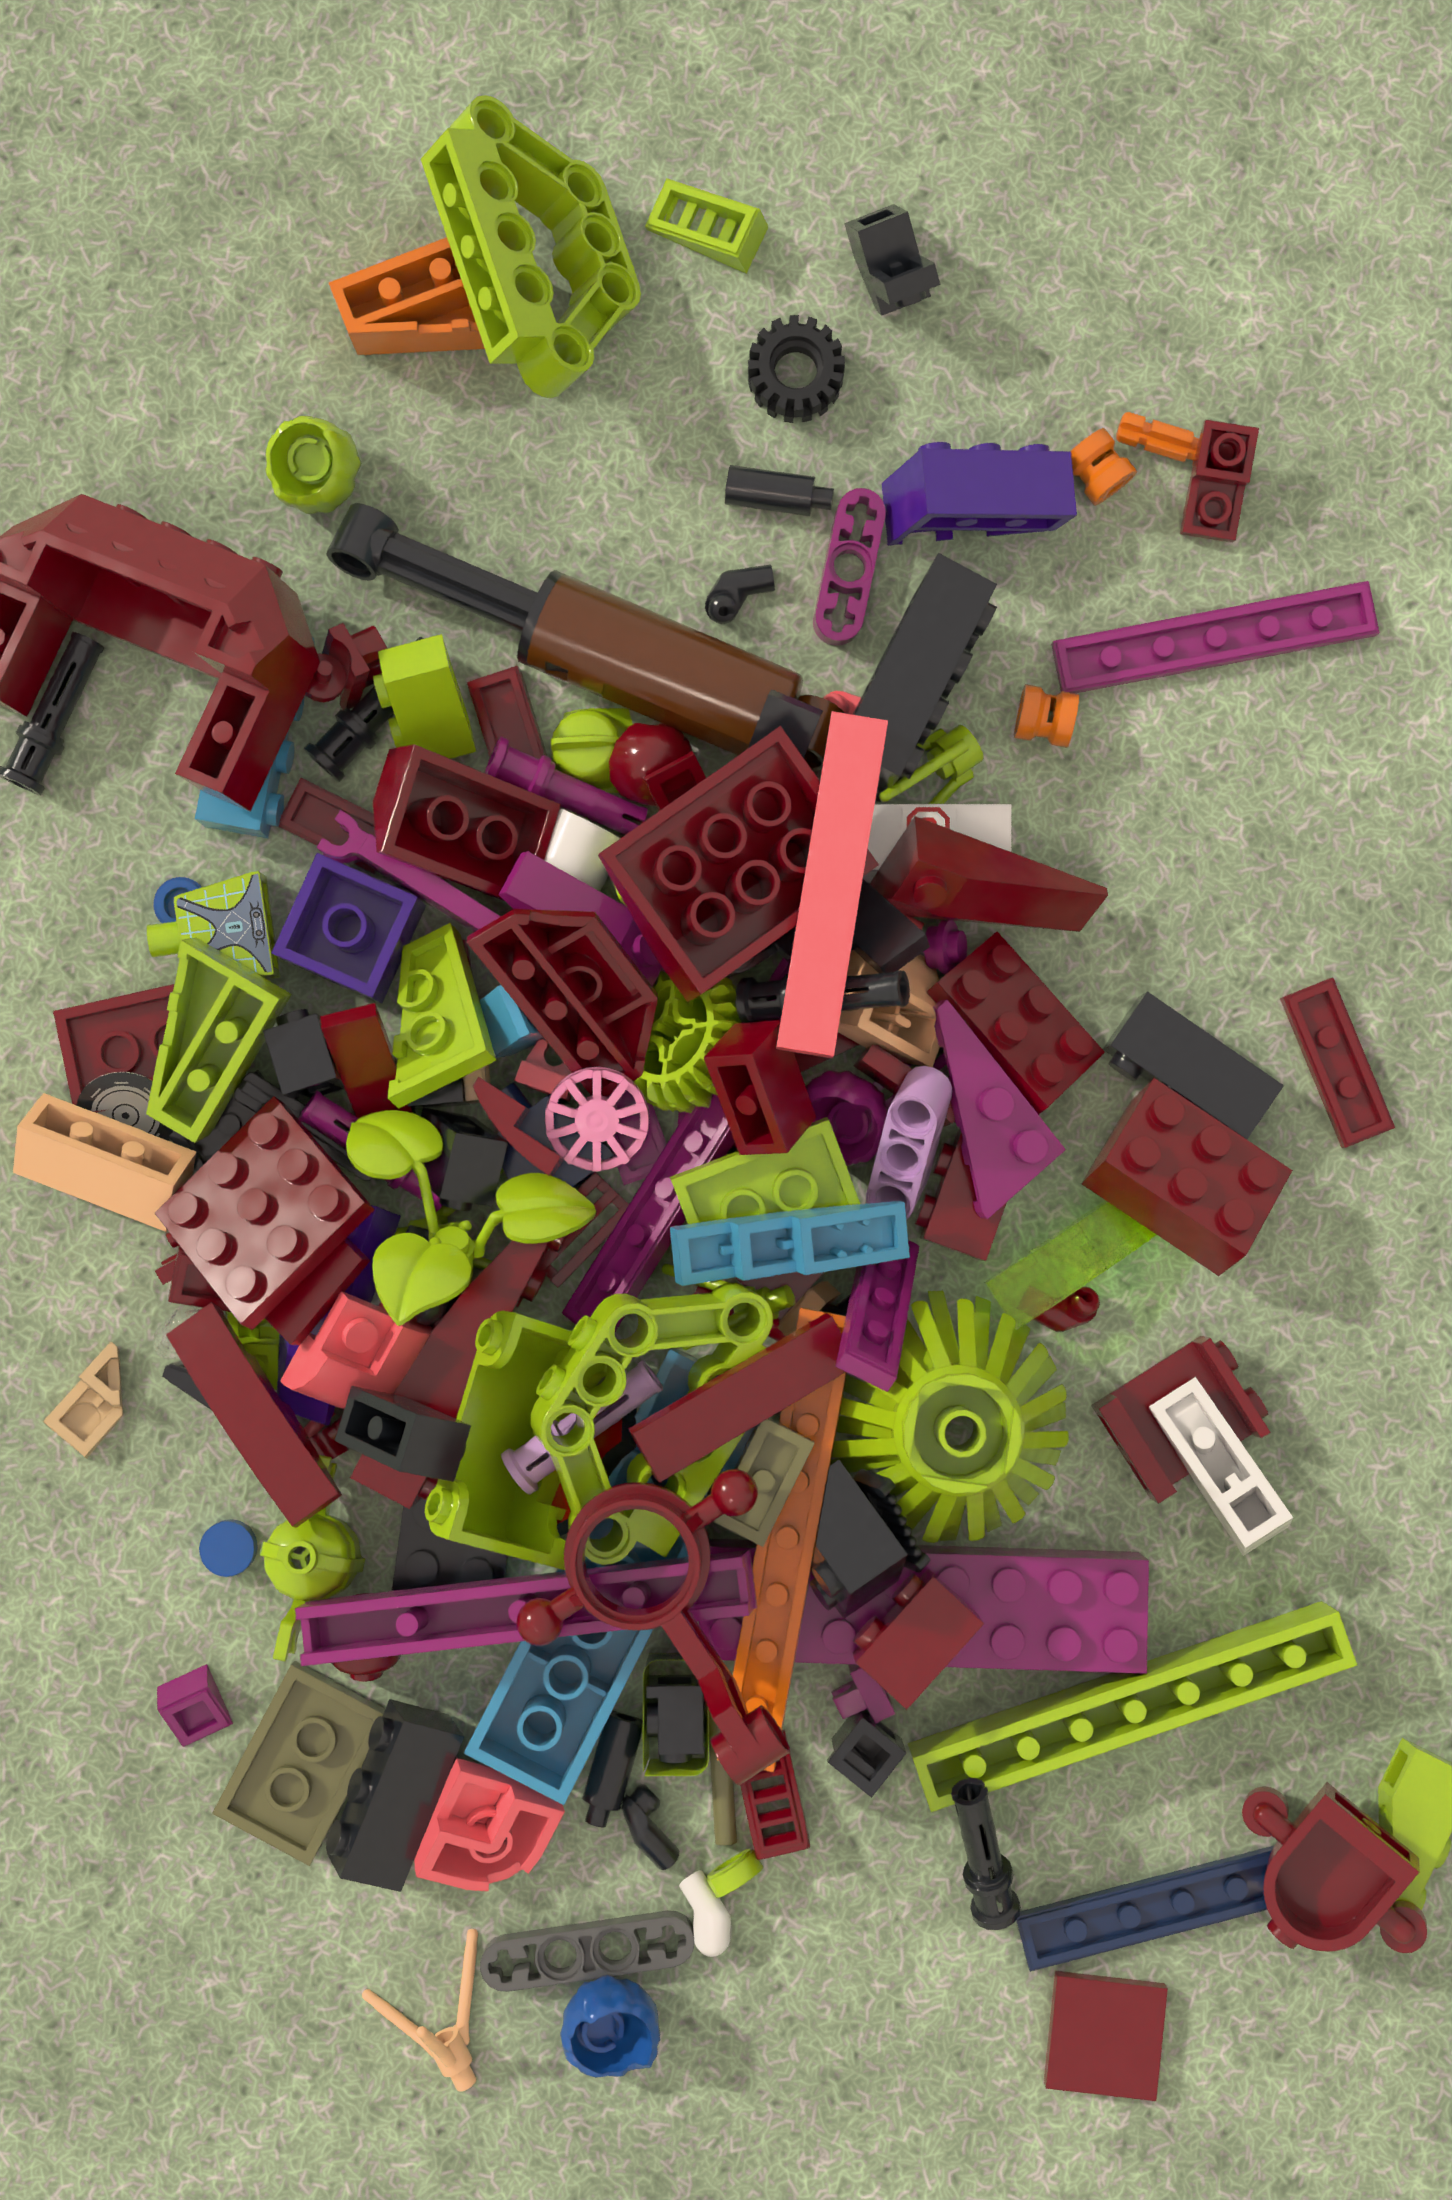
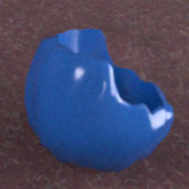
M607 1974L594 1981L584 1982L578 1988L577 1993L572 1996L563 2013V2025L560 2036L567 2061L578 2068L583 2074L595 2078L604 2076L621 2077L631 2070L650 2068L658 2055L657 2046L660 2042L661 2032L658 2010L651 1996L638 1983L631 1980H619Z

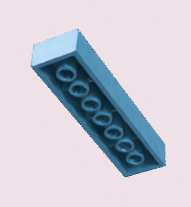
M677 1348L669 1349L656 1375L663 1386V1390L641 1404L635 1416L636 1424L688 1393L690 1390L688 1374L692 1365L698 1359ZM754 1427L744 1433L719 1474L726 1470L734 1469ZM637 1444L636 1448L620 1461L609 1476L608 1480L611 1487L627 1483L629 1464L636 1455L641 1453ZM652 1475L647 1483L664 1487L668 1478L659 1483L654 1475ZM712 1485L709 1488L706 1495L704 1496V1498L711 1494ZM605 1518L591 1532L589 1538L601 1539L607 1536L613 1527V1519ZM680 1534L666 1557L637 1541L626 1557L614 1564L601 1565L592 1562L586 1556L585 1563L586 1568L674 1559L688 1557V1551ZM557 1569L556 1572H561L565 1570ZM653 1629L618 1630L558 1637L552 1643L544 1646H535L526 1641H521L464 1754L564 1805Z

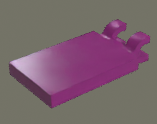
M342 810L335 817V821L341 825L342 830L349 834L348 841L341 846H336L322 838L316 847L324 856L347 866L357 862L366 863L375 871L472 932H476L501 917L436 875L377 853L376 837L364 832L358 823Z

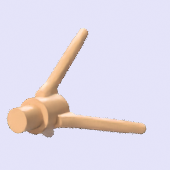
M469 1929L467 1932L457 2022L453 2027L442 2029L434 2035L425 2026L418 2027L370 1989H366L362 1993V1998L421 2045L435 2059L442 2075L451 2078L457 2091H465L476 2082V2076L470 2067L472 2056L467 2048L470 2042L469 2017L477 1955L478 1931L476 1929Z

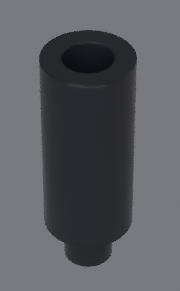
M730 465L726 482L725 504L810 516L812 508L831 510L834 488L815 486L816 477Z
M612 1710L603 1727L582 1799L589 1804L585 1822L604 1828L607 1825L610 1811L621 1809L643 1733L642 1719Z

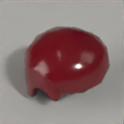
M632 724L619 737L613 748L609 760L611 783L623 797L644 805L656 806L643 777L687 753L693 752L688 738L681 731L665 724Z

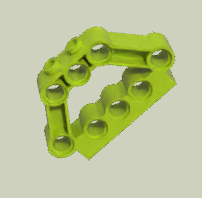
M487 95L477 96L420 160L489 363H517L525 384L534 393L541 397L554 398L565 391L592 366L594 348L603 336L640 302V285L606 186L599 173L586 162L571 159L516 120L511 111L498 99ZM516 203L540 218L541 222L551 230L556 243L552 252L553 262L559 273L569 281L573 294L570 297L568 309L557 323L550 305L554 294L552 283L547 274L537 266L532 253L536 245L535 233L528 221L519 214Z
M725 1283L716 1287L711 1293L641 1300L626 1293L614 1294L605 1298L597 1306L591 1317L585 1315L578 1321L568 1339V1345L571 1348L559 1366L552 1365L541 1378L536 1390L539 1398L535 1402L530 1414L532 1430L551 1455L571 1510L568 1517V1529H570L579 1511L589 1500L600 1492L611 1488L593 1438L595 1435L593 1419L601 1407L615 1403L623 1395L626 1387L625 1369L632 1358L646 1354L649 1350L719 1343L713 1354L699 1358L692 1365L688 1374L690 1390L687 1394L711 1381L715 1376L730 1370L767 1348L763 1343L772 1328L773 1313L769 1304L760 1295L738 1283ZM739 1303H747L748 1315L746 1320L740 1326L729 1328L728 1315L730 1310ZM627 1314H637L638 1326L636 1331L626 1339H617L615 1337L617 1322ZM596 1363L607 1365V1375L600 1385L595 1387L583 1386V1376L590 1366ZM563 1413L576 1414V1423L569 1433L563 1436L551 1434L553 1421ZM744 1433L670 1476L664 1488L675 1492L691 1506L700 1502ZM642 1453L636 1455L630 1462L627 1469V1483H647L648 1479L653 1475ZM640 1509L624 1510L607 1517L613 1519V1527L607 1536L601 1539H591L588 1537L585 1556L592 1562L601 1565L614 1564L624 1559L638 1541L666 1557L680 1536V1533L671 1522L654 1512Z

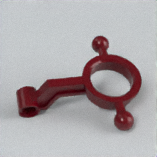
M726 1470L714 1480L711 1494L694 1506H691L675 1492L651 1483L632 1482L608 1488L594 1496L582 1507L567 1534L564 1549V1565L571 1588L551 1601L544 1598H536L525 1603L517 1616V1630L520 1636L531 1645H548L560 1635L563 1621L583 1607L597 1619L613 1627L626 1630H650L662 1627L699 1682L712 1719L721 1731L710 1739L712 1748L724 1770L740 1786L790 1753V1747L777 1722L763 1705H760L750 1713L748 1712L735 1678L689 1609L703 1591L710 1569L711 1550L705 1526L723 1514L736 1517L748 1513L757 1501L758 1488L756 1482L750 1474L743 1470ZM630 1509L654 1512L671 1522L681 1534L688 1551V1573L678 1591L663 1603L642 1609L626 1608L605 1598L590 1580L585 1563V1549L588 1537L601 1521L614 1513Z

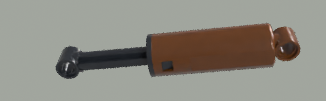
M354 503L350 505L327 550L326 555L337 568L352 577L371 581L377 575L383 574L522 633L517 651L518 662L736 755H740L748 749L771 689L823 710L804 758L809 767L815 771L822 770L831 713L832 711L844 713L841 708L824 698L814 695L800 696L803 677L795 671L556 570L550 572L539 591L535 592L399 534L397 525L390 517L378 509L365 504Z

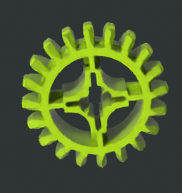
M660 971L657 985H653V988L658 993V1001L645 1056L644 1070L642 1076L633 1082L640 1088L647 1103L663 1111L669 1110L674 1112L677 1110L679 1112L691 1113L695 1106L709 1108L712 1094L717 1095L704 1056L735 1023H741L736 1008L737 986L732 984L731 979L725 977L702 995L687 1002L668 974Z

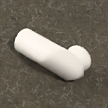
M699 1870L684 1879L679 1887L694 1910L693 1935L696 1948L703 1955L716 1957L722 1954L729 1946L731 1917L720 1898H716L703 1871Z

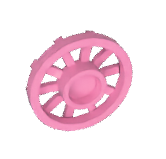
M605 1067L584 1068L566 1076L552 1091L545 1110L546 1135L554 1150L569 1165L572 1164L592 1172L609 1170L628 1163L642 1147L649 1128L648 1105L640 1088L626 1075ZM587 1078H593V1095L585 1098L575 1083ZM601 1078L619 1083L609 1098L601 1095ZM567 1089L578 1102L577 1109L558 1104L559 1098ZM625 1090L633 1095L636 1104L618 1109L615 1104ZM555 1112L575 1118V1123L555 1129L553 1114ZM640 1113L639 1129L619 1123V1118ZM578 1132L580 1134L579 1138L571 1149L568 1150L562 1144L559 1137ZM616 1132L635 1138L625 1151L614 1137ZM587 1141L593 1142V1160L577 1156ZM607 1141L617 1156L601 1160V1142Z

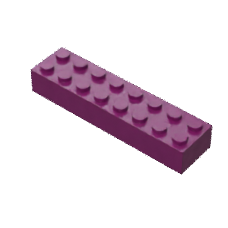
M709 1539L711 1554L750 1550L753 1567L756 1543L740 1539ZM915 1545L928 1555L931 1560L930 1563L920 1573L903 1567L897 1583L845 1619L842 1618L835 1607L828 1611L818 1600L809 1583L795 1663L857 1665L852 1653L858 1647L853 1642L856 1634L873 1616L876 1615L882 1620L896 1605V1602L891 1599L892 1595L907 1577L915 1573L920 1578L929 1569L969 1605L984 1623L946 1667L1147 1673L1149 1560L1141 1553L1132 1551ZM811 1573V1575H810V1580H809V1582H810L812 1579H814V1576L812 1575V1573ZM743 1616L699 1621L700 1628L720 1658L725 1661L736 1660Z

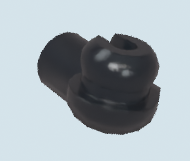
M641 1784L635 1788L630 1796L625 1795L621 1809L634 1844L658 1869L666 1870L675 1864L680 1851L648 1817L659 1808L660 1800L645 1784Z

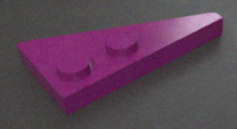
M940 1000L933 1006L936 1015L934 1028L938 1046L944 1049L952 1086V1109L956 1126L960 1129L963 1136L961 1149L964 1163L970 1166L977 1198L976 1201H973L975 1212L980 1218L988 1219L1066 1149L948 1000Z

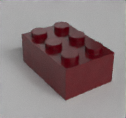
M1153 1078L1131 1100L1081 1184L1217 1276H1220L1247 1255L1293 1170Z

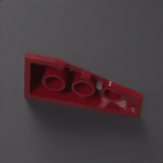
M914 816L869 883L901 913L911 917L1080 932L1108 896L1106 887Z

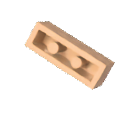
M43 1093L17 1126L13 1173L166 1232V1227L155 1215V1212L192 1177L196 1151Z

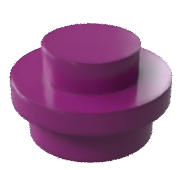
M942 920L938 926H929L925 934L930 945L924 951L927 966L931 969H939L942 974H947L967 957L966 935L964 931L958 930L953 920Z

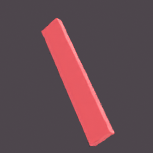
M833 711L831 713L776 1046L778 1050L826 1058L834 1057L888 720Z

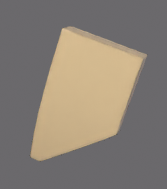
M112 1342L79 1376L81 1380L43 1421L86 1459L123 1416L119 1348Z

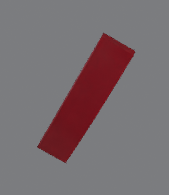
M211 1302L166 1334L223 1429L292 1527L297 1528L342 1496L290 1405L280 1400L256 1357L245 1350L219 1306Z

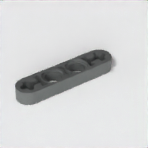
M666 1910L503 1934L493 1938L486 1945L480 1960V1972L483 1980L489 1987L497 1991L509 1992L598 1979L607 1974L618 1976L672 1968L683 1964L690 1958L693 1952V1925L684 1914L678 1911ZM667 1925L673 1926L675 1934L685 1935L686 1939L678 1941L677 1951L667 1952L665 1943H653L647 1946L649 1957H639L640 1937L637 1932L639 1928H646L645 1940L661 1937L663 1927ZM611 1932L624 1934L631 1943L630 1953L620 1960H611L605 1957L599 1945L601 1939L606 1934ZM556 1940L569 1942L575 1948L577 1954L575 1962L565 1968L552 1966L545 1956V1949L551 1942ZM528 1945H537L535 1964L539 1973L531 1974L529 1972L531 1962L516 1964L511 1976H503L501 1967H492L491 1963L497 1961L500 1950H508L511 1959L528 1957Z

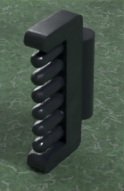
M860 1469L852 1478L908 1554L904 1567L920 1573L931 1560L927 1554L921 1551L920 1547L915 1546L917 1540L914 1536H911V1528L905 1525L907 1519L904 1515H901L902 1508L900 1505L895 1504L897 1498L894 1494L890 1493L895 1488L894 1482L887 1477Z

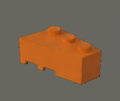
M447 237L329 282L357 355L485 349Z

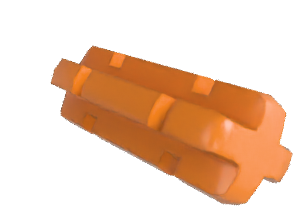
M1131 412L1124 413L1116 432V439L1120 443L1136 447L1139 443L1145 446L1144 450L1181 462H1185L1187 458L1193 460L1194 463L1199 438L1194 437V432L1154 419L1152 423L1145 422L1144 416Z

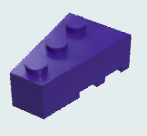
M947 442L928 443L920 446L918 452L881 483L883 503L886 510L885 525L888 546L902 545L903 539L910 533L935 531L936 541L953 540V530L986 531L987 537L1055 531L1077 516L1071 451H1050L1049 446L1045 444L1028 445L1018 450H1001V446L996 443L978 444L969 449H951V444Z

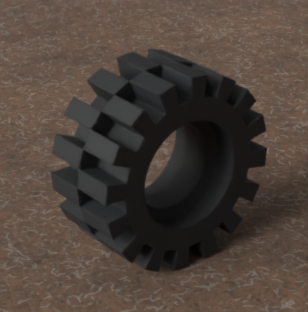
M789 315V324L783 325L781 318L772 321L771 330L768 332L763 328L758 333L757 344L752 343L748 360L750 392H754L755 402L759 407L763 405L767 407V414L771 417L776 418L777 414L784 416V422L793 423L794 417H802V422L811 421L813 414L818 412L822 416L828 411V405L831 402L834 404L839 397L844 377L845 355H841L842 345L838 338L834 341L832 340L833 330L826 324L820 330L817 328V319L808 316L807 323L801 324L799 323V315ZM799 352L809 356L817 369L814 380L802 388H790L781 383L776 376L775 367L784 355Z

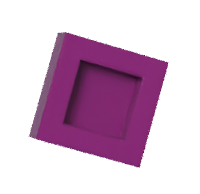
M848 1664L853 1680L831 1692L833 1695L832 1699L842 1719L851 1717L866 1709L869 1710L875 1724L894 1715V1706L887 1691L861 1667L855 1664Z

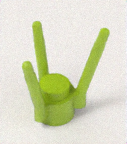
M958 725L947 733L940 728L928 736L923 746L918 743L916 744L925 749V751L930 750L926 754L928 762L915 769L910 779L903 777L892 788H887L881 792L879 798L882 802H887L935 772L943 780L950 776L951 779L928 804H945L959 787L974 778L971 768L984 759L979 743L963 725Z

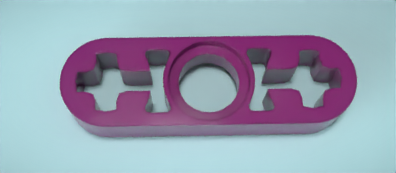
M856 488L847 492L840 500L834 516L813 616V628L816 635L823 642L834 646L851 642L857 636L864 621L886 515L882 499L870 489ZM857 504L866 505V514L874 517V520H867L861 530L859 542L849 540L853 530L854 517L846 514V511H854ZM839 535L847 540L839 541ZM867 541H869V542H870V548H868L866 545L862 544L861 542H867ZM843 554L857 556L864 566L863 576L852 582L842 580L834 569L836 558ZM828 587L842 594H860L859 600L852 596L848 597L844 615L846 618L853 620V625H844L841 632L832 631V621L824 619V614L833 613L839 593H828Z

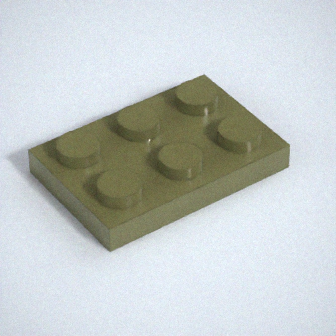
M294 1661L290 1665L212 1814L310 1866L347 1798L348 1785L353 1772L363 1765L369 1750L368 1739L371 1727L377 1717L383 1716L385 1708Z

